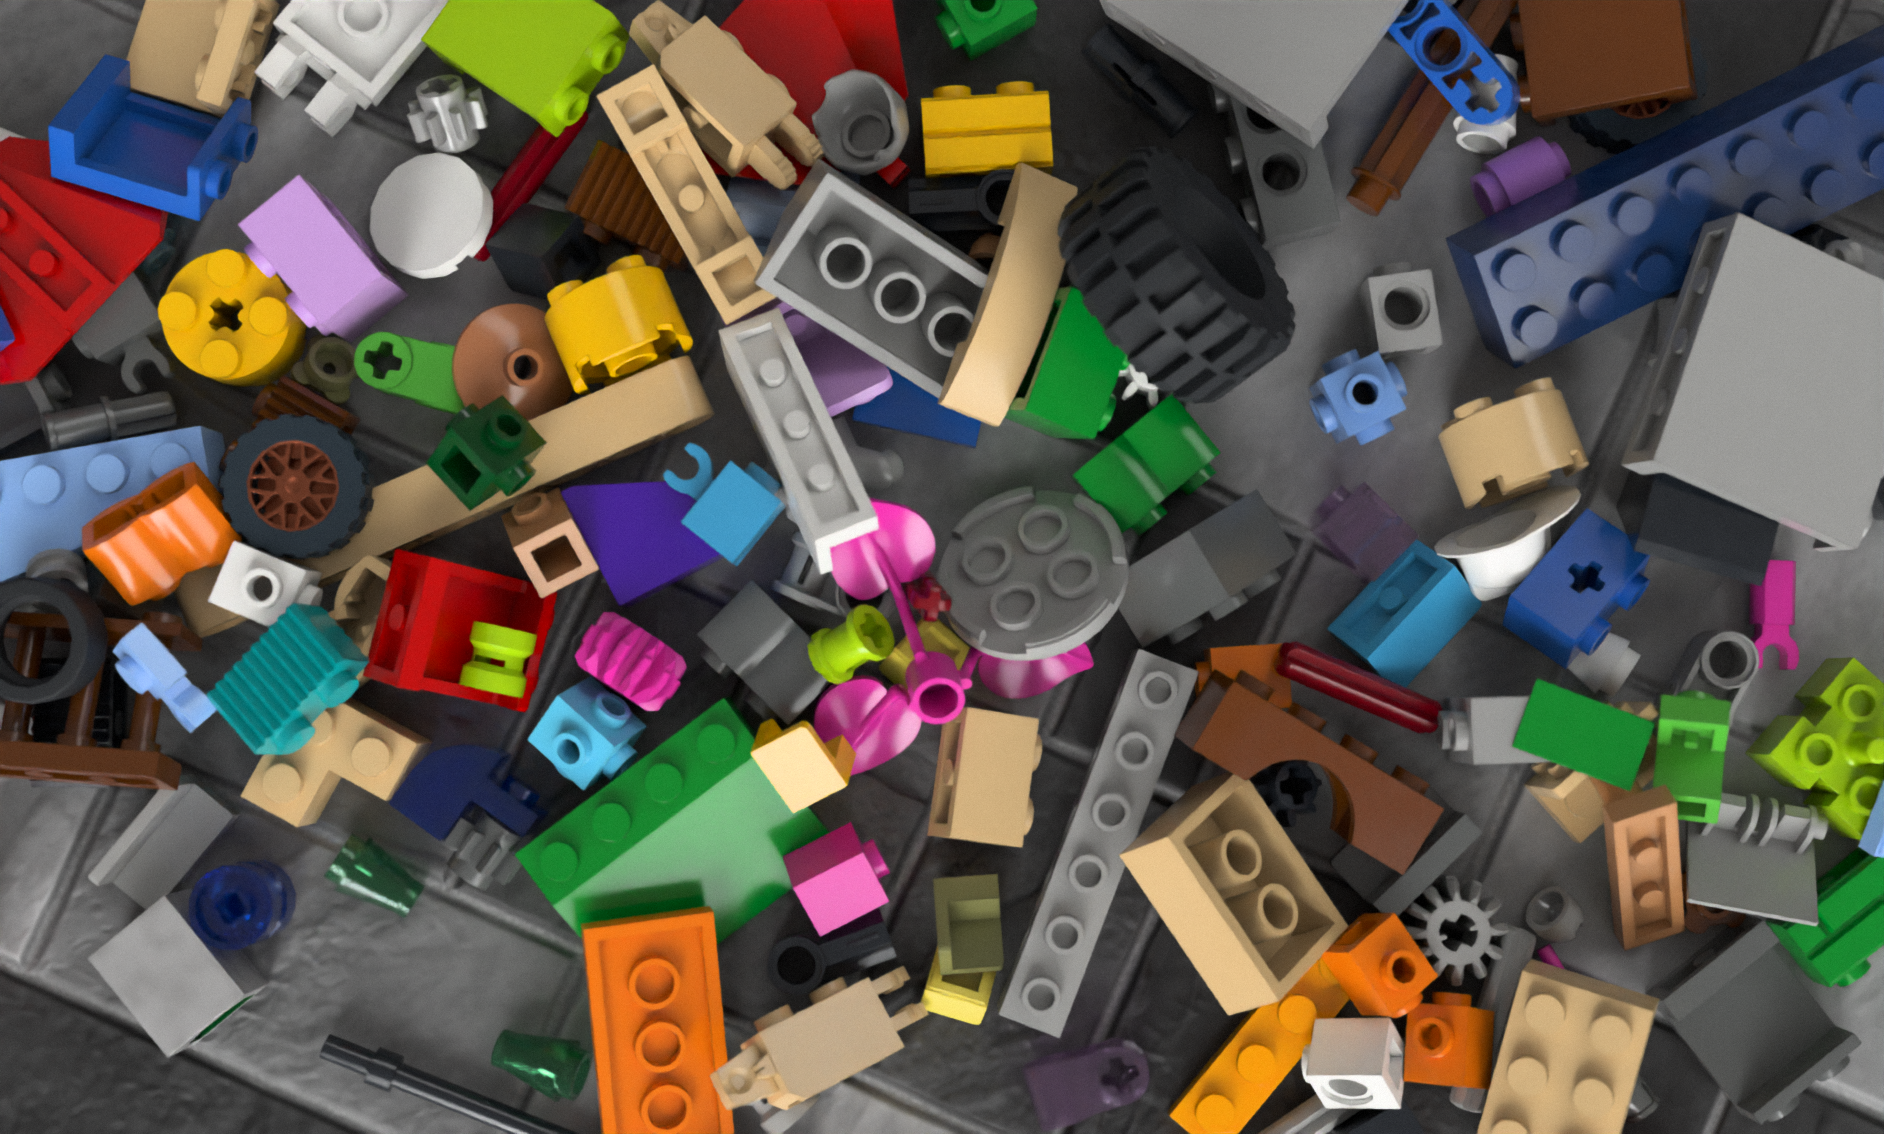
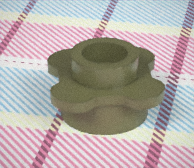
M315 335L307 343L308 353L304 360L294 363L291 369V377L304 387L310 386L322 393L324 398L333 404H344L350 397L349 387L354 379L360 378L354 366L355 349L342 339ZM328 366L334 370V373H326L323 370V367Z

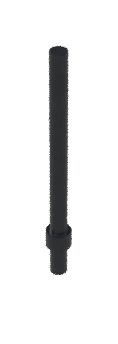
M329 1034L320 1052L319 1058L365 1076L364 1083L388 1093L392 1087L508 1134H579L403 1063L404 1056L379 1047L377 1052Z

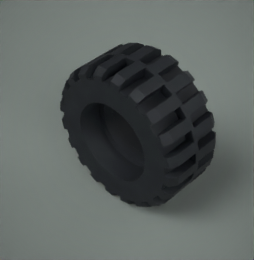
M1155 146L1142 147L1131 151L1065 205L1057 235L1061 238L1059 242L1061 257L1067 261L1069 265L1067 269L1069 278L1073 286L1078 287L1084 298L1082 302L1091 317L1095 316L1105 330L1103 331L1105 336L1114 347L1118 346L1126 354L1127 361L1139 373L1144 372L1151 378L1153 385L1163 392L1172 391L1174 398L1183 402H1215L1287 350L1296 323L1293 321L1295 317L1294 306L1287 298L1289 291L1284 279L1279 277L1275 270L1276 264L1268 250H1264L1257 239V233L1249 222L1246 223L1236 211L1237 207L1232 201L1214 187V182L1203 172H1197L1191 162L1181 155L1174 156L1169 149L1163 147L1156 148Z

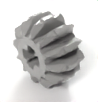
M1445 874L1440 882V895L1430 884L1420 894L1425 903L1419 906L1412 902L1404 910L1405 913L1416 917L1414 924L1403 925L1413 939H1417L1415 943L1438 977L1445 970L1448 983L1453 986H1460L1464 979V965L1471 974L1478 979H1482L1487 975V971L1480 957L1486 954L1493 959H1502L1504 951L1500 947L1491 944L1490 939L1491 936L1507 934L1509 926L1502 921H1488L1491 916L1498 912L1502 904L1498 898L1493 896L1480 900L1483 887L1480 882L1470 879L1460 891L1456 876ZM1461 915L1462 919L1457 921L1456 924L1465 929L1459 941L1454 938L1447 939V935L1439 932L1441 923L1445 919L1455 922Z

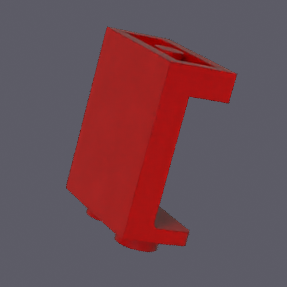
M395 549L368 653L369 663L364 668L363 676L400 688L420 691L421 689L494 704L514 711L526 712L531 695L538 683V668L547 632L554 621V605L557 591L541 599L532 582ZM473 621L537 635L534 652L525 659L522 670L527 678L523 698L459 684L462 667L471 660L474 647L469 640ZM491 658L490 664L504 667L505 661Z

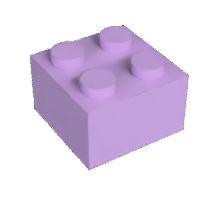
M300 175L296 176L238 224L252 241L244 247L250 259L268 278H271L276 273L281 276L292 290L285 297L288 305L309 328L315 326L325 337L333 332L351 343L409 296L335 204Z

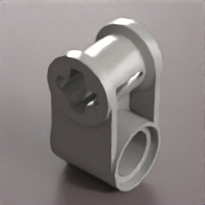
M794 531L791 538L795 544L793 552L781 579L773 580L770 590L821 612L824 609L847 619L848 613L853 609L850 603V595L837 584L831 571L824 574L819 573L802 533ZM812 560H813V563H812V565H811V567H810V570H809V572H808V574H807V576H806V573H807V571H808V569H809V566H810V564H811V562H812ZM890 588L883 592L882 603L877 609L886 619L890 617L896 605Z
M1709 630L1697 634L1687 644L1686 650L1670 680L1661 689L1653 705L1660 712L1661 694L1675 696L1683 691L1705 692L1714 696L1716 700L1731 701L1730 729L1735 711L1758 670L1759 654L1753 641L1744 634L1734 631ZM1724 642L1732 651L1733 662L1727 673L1717 676L1710 667L1709 657L1712 649L1717 644ZM1659 714L1651 721L1655 723L1654 729L1658 730Z

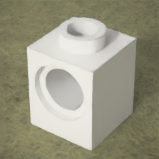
M1315 1019L1311 1044H1306L1302 1052V1073L1305 1081L1314 1088L1326 1109H1401L1404 1088L1405 1044L1391 1019Z

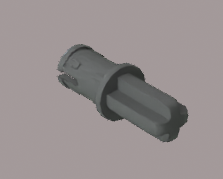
M166 391L109 401L107 396H99L97 404L40 414L42 431L49 452L103 441H116L118 438L168 429L175 426L177 420L175 404L169 392Z

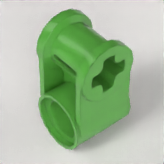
M376 332L368 335L359 343L354 353V366L357 375L367 385L385 394L412 400L418 405L454 415L465 408L456 391L452 375V357L455 346L435 341L429 343L390 332ZM392 350L393 355L402 360V365L399 371L388 370L384 379V372L375 367V362L378 357H389Z

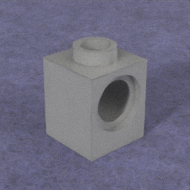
M1411 262L1390 263L1373 268L1374 277L1367 278L1358 287L1368 356L1378 351L1382 360L1427 354L1442 346L1443 341L1432 269L1412 271ZM1400 295L1409 301L1413 309V318L1410 324L1400 325L1388 318L1384 309L1386 296Z

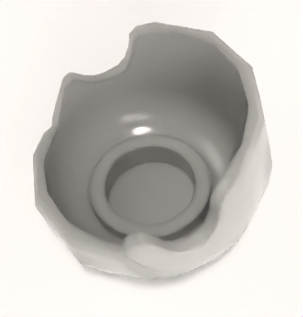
M852 69L833 76L824 84L826 90L825 99L819 110L812 114L815 133L818 136L819 143L823 146L822 155L840 171L862 176L872 174L895 161L903 150L909 135V120L904 99L885 79L871 72Z

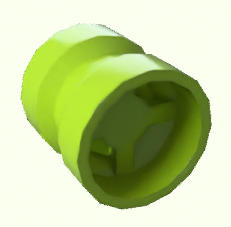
M473 621L469 638L474 647L471 660L462 667L459 684L523 698L527 678L522 670L525 659L534 652L537 635ZM491 658L505 661L504 667L490 664Z

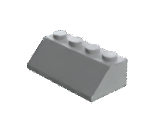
M818 158L783 211L754 278V283L939 398L957 343L966 341L990 270Z

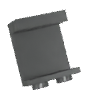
M1746 915L1741 925L1734 928L1729 926L1645 994L1660 999L1657 1007L1658 1011L1737 1110L1751 1120L1763 1124L1766 1120L1769 1122L1777 1121L1792 1112L1800 1102L1798 1095L1816 1080L1826 1081L1839 1074L1850 1062L1848 1054L1861 1045L1862 1042L1853 1032L1834 1025L1772 947L1780 940L1765 921Z

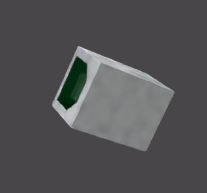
M192 888L164 895L88 958L167 1058L198 1043L269 984Z

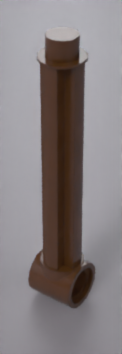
M1460 0L1455 9L1490 49L1517 6L1518 0ZM1445 29L1438 35L1430 48V55L1438 65H1448L1459 55L1461 39L1458 33L1453 29ZM1479 56L1471 68L1481 64L1482 60ZM1420 67L1415 72L1358 166L1351 169V174L1356 181L1346 195V199L1360 211L1374 217L1379 216L1389 199L1400 200V192L1453 109V106ZM1469 69L1465 73L1452 78L1451 83L1455 86L1459 78L1470 81L1474 73Z

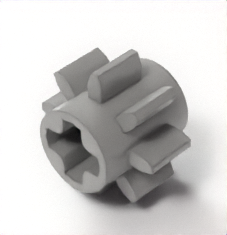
M440 75L424 81L416 88L418 100L408 102L410 113L407 114L415 141L419 143L431 139L436 152L454 154L465 151L479 141L478 129L488 127L486 119L488 110L480 86L465 90L462 78L457 75Z

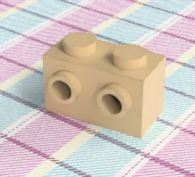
M963 707L957 717L942 724L928 836L1022 848L1024 835L1029 832L1034 816L1033 801L1029 798L1032 772L1038 767L1042 754V740L1040 735L1037 734L1039 719Z

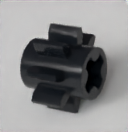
M1286 760L1277 762L1263 768L1249 778L1281 827L1295 826L1296 814H1313L1317 811L1312 802L1316 797L1318 787L1322 785V780L1316 778L1314 772L1308 766L1309 761Z

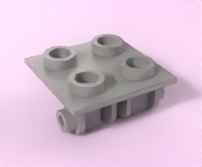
M1722 792L1717 824L1685 820L1687 902L1817 926L1818 906L1814 839H1824L1828 828L1827 815L1817 813V809L1813 805L1807 804L1804 807L1784 804L1780 808L1778 800L1768 797L1763 804H1760L1759 797L1754 794H1748L1744 797Z

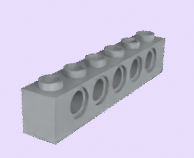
M1139 648L1132 650L997 1003L999 1015L1060 1038L1125 868V863L1119 854L1136 839L1175 737L1174 734L1178 729L1199 674L1198 671Z

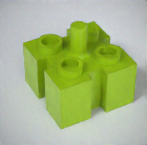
M1854 657L1826 658L1794 695L1806 706L1798 716L1777 715L1745 754L1783 787L1812 790V793L1803 804L1813 805L1816 807L1817 813L1826 814L1828 826L1839 836L1861 840L1884 781V683Z

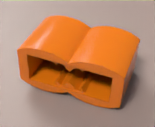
M190 462L164 474L138 495L126 498L110 506L82 527V551L128 604L132 606L149 599L157 601L165 598L179 586L182 577L188 572L205 566L213 568L224 563L233 541L241 542L242 534H238L230 524L233 521L229 513L224 512L221 501L224 497L197 464Z

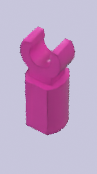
M1769 560L1762 585L1758 586L1749 583V624L1754 625V636L1750 640L1753 641L1758 650V669L1763 667V651L1768 645H1773L1779 652V670H1795L1799 662L1798 647L1796 642L1789 636V625H1795L1796 561Z

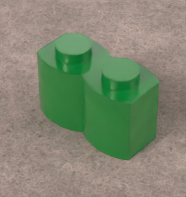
M1171 394L1075 472L1071 478L1085 495L1090 496L1096 503L1101 504L1111 514L1119 526L1121 534L1131 527L1140 536L1168 513L1160 502L1180 487L1188 496L1217 473L1209 462L1221 452L1181 403Z

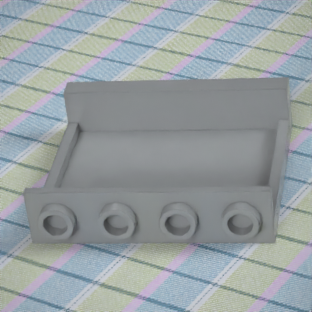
M1409 0L1099 1L1106 16L1314 149L1329 128L1326 116Z
M1740 213L1704 223L1621 466L1642 475L1661 472L1672 475L1816 538L1813 549L1819 552L1857 550L1860 541L1867 534L1872 524L1873 512L1871 508L1880 481L1884 477V280Z

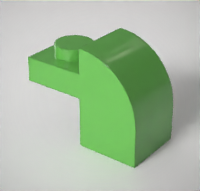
M1683 691L1675 696L1661 694L1653 788L1662 785L1667 786L1677 802L1678 820L1717 824L1721 804L1724 757L1731 701L1716 700L1711 694L1701 691Z

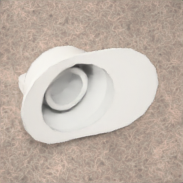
M1561 485L1529 494L1478 523L1446 535L1437 542L1434 549L1439 556L1456 558L1472 594L1478 600L1488 601L1512 593L1550 551V526L1567 515L1578 504L1581 493L1576 486Z

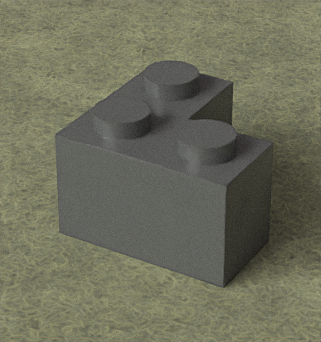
M1256 489L1129 566L1126 592L1118 609L1142 648L1163 636H1166L1170 644L1174 645L1205 626L1199 617L1203 613L1209 611L1216 621L1248 602L1249 600L1246 595L1248 598H1251L1281 580L1282 578L1276 568L1297 555Z

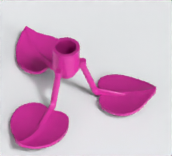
M869 498L877 514L879 529L829 548L833 570H831L837 584L852 597L868 600L890 588L914 655V659L908 665L905 674L908 688L897 683L887 690L884 684L877 678L858 675L852 676L845 683L833 684L819 698L814 711V730L823 743L843 734L856 753L850 776L872 769L904 751L917 737L922 720L931 724H942L957 717L965 703L963 689H969L972 686L970 676L976 663L983 684L996 695L1010 699L1028 698L1041 694L1055 687L1068 677L1090 669L1094 665L1086 642L1065 653L1030 661H1016L994 657L971 646L960 670H957L956 664L949 656L935 651L926 652L901 582L914 581L920 578V574H925L928 571L936 551L935 538L925 518L906 505Z

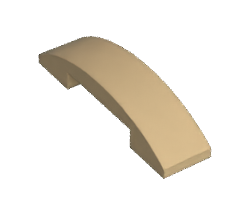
M653 64L597 95L608 118L725 324H730L776 298V296L754 283V278L763 260V256L751 235L747 232L692 135L686 120L655 65Z
M1022 162L1016 165L997 224L1004 226L994 260L966 341L957 343L937 404L991 426H1000L1028 370L1055 299L1066 261L1061 257L1059 249L1061 238L1057 235L1058 225L1065 205L1077 196L1078 187Z

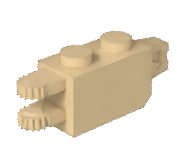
M658 0L632 20L629 35L650 62L655 65L686 120L687 126L696 142L732 178L750 164L764 179L773 184L775 188L786 190L797 180L796 169L792 166V162L787 157H784L782 152L774 145L775 142L781 145L791 156H794L796 161H799L801 165H806V167H813L818 158L821 160L824 157L822 155L823 146L819 143V139H816L814 134H811L809 129L793 114L797 103L790 97L785 85L774 75L766 74L744 53L740 42L731 33L720 30L706 15L696 23L691 24Z
M901 966L873 981H870L869 977L850 987L847 986L844 978L840 977L808 995L813 1003L812 1006L793 1014L789 1004L753 1022L758 1033L740 1045L741 1053L710 1074L713 1086L717 1090L726 1110L728 1111L764 1098L767 1099L770 1105L788 1110L904 1048L897 1031L929 1014L923 1002H920L918 1004L911 1003L896 1011L893 1017L889 1018L879 995L892 993L901 988L904 982L910 979L905 967Z

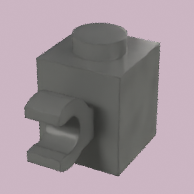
M136 268L71 339L88 359L95 357V359L115 367L122 364V380L126 387L136 394L143 395L149 393L147 386L141 379V371L148 363L154 362L160 373L167 378L172 379L177 376L174 361L157 345L158 341L165 338L162 323L158 317V306L163 297L151 277Z

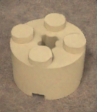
M1550 377L1541 378L1517 388L1514 391L1516 398L1497 405H1493L1491 397L1479 398L1461 405L1453 411L1456 418L1441 425L1442 432L1438 438L1465 509H1472L1478 502L1481 508L1525 496L1548 487L1547 480L1552 477L1550 472L1562 467L1565 477L1568 478L1589 465L1562 392L1559 389H1555Z

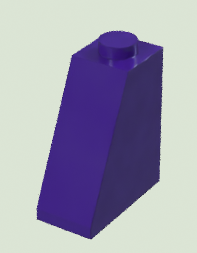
M666 481L571 486L561 491L620 607L629 608L725 558L681 523L697 501L687 494L674 490Z

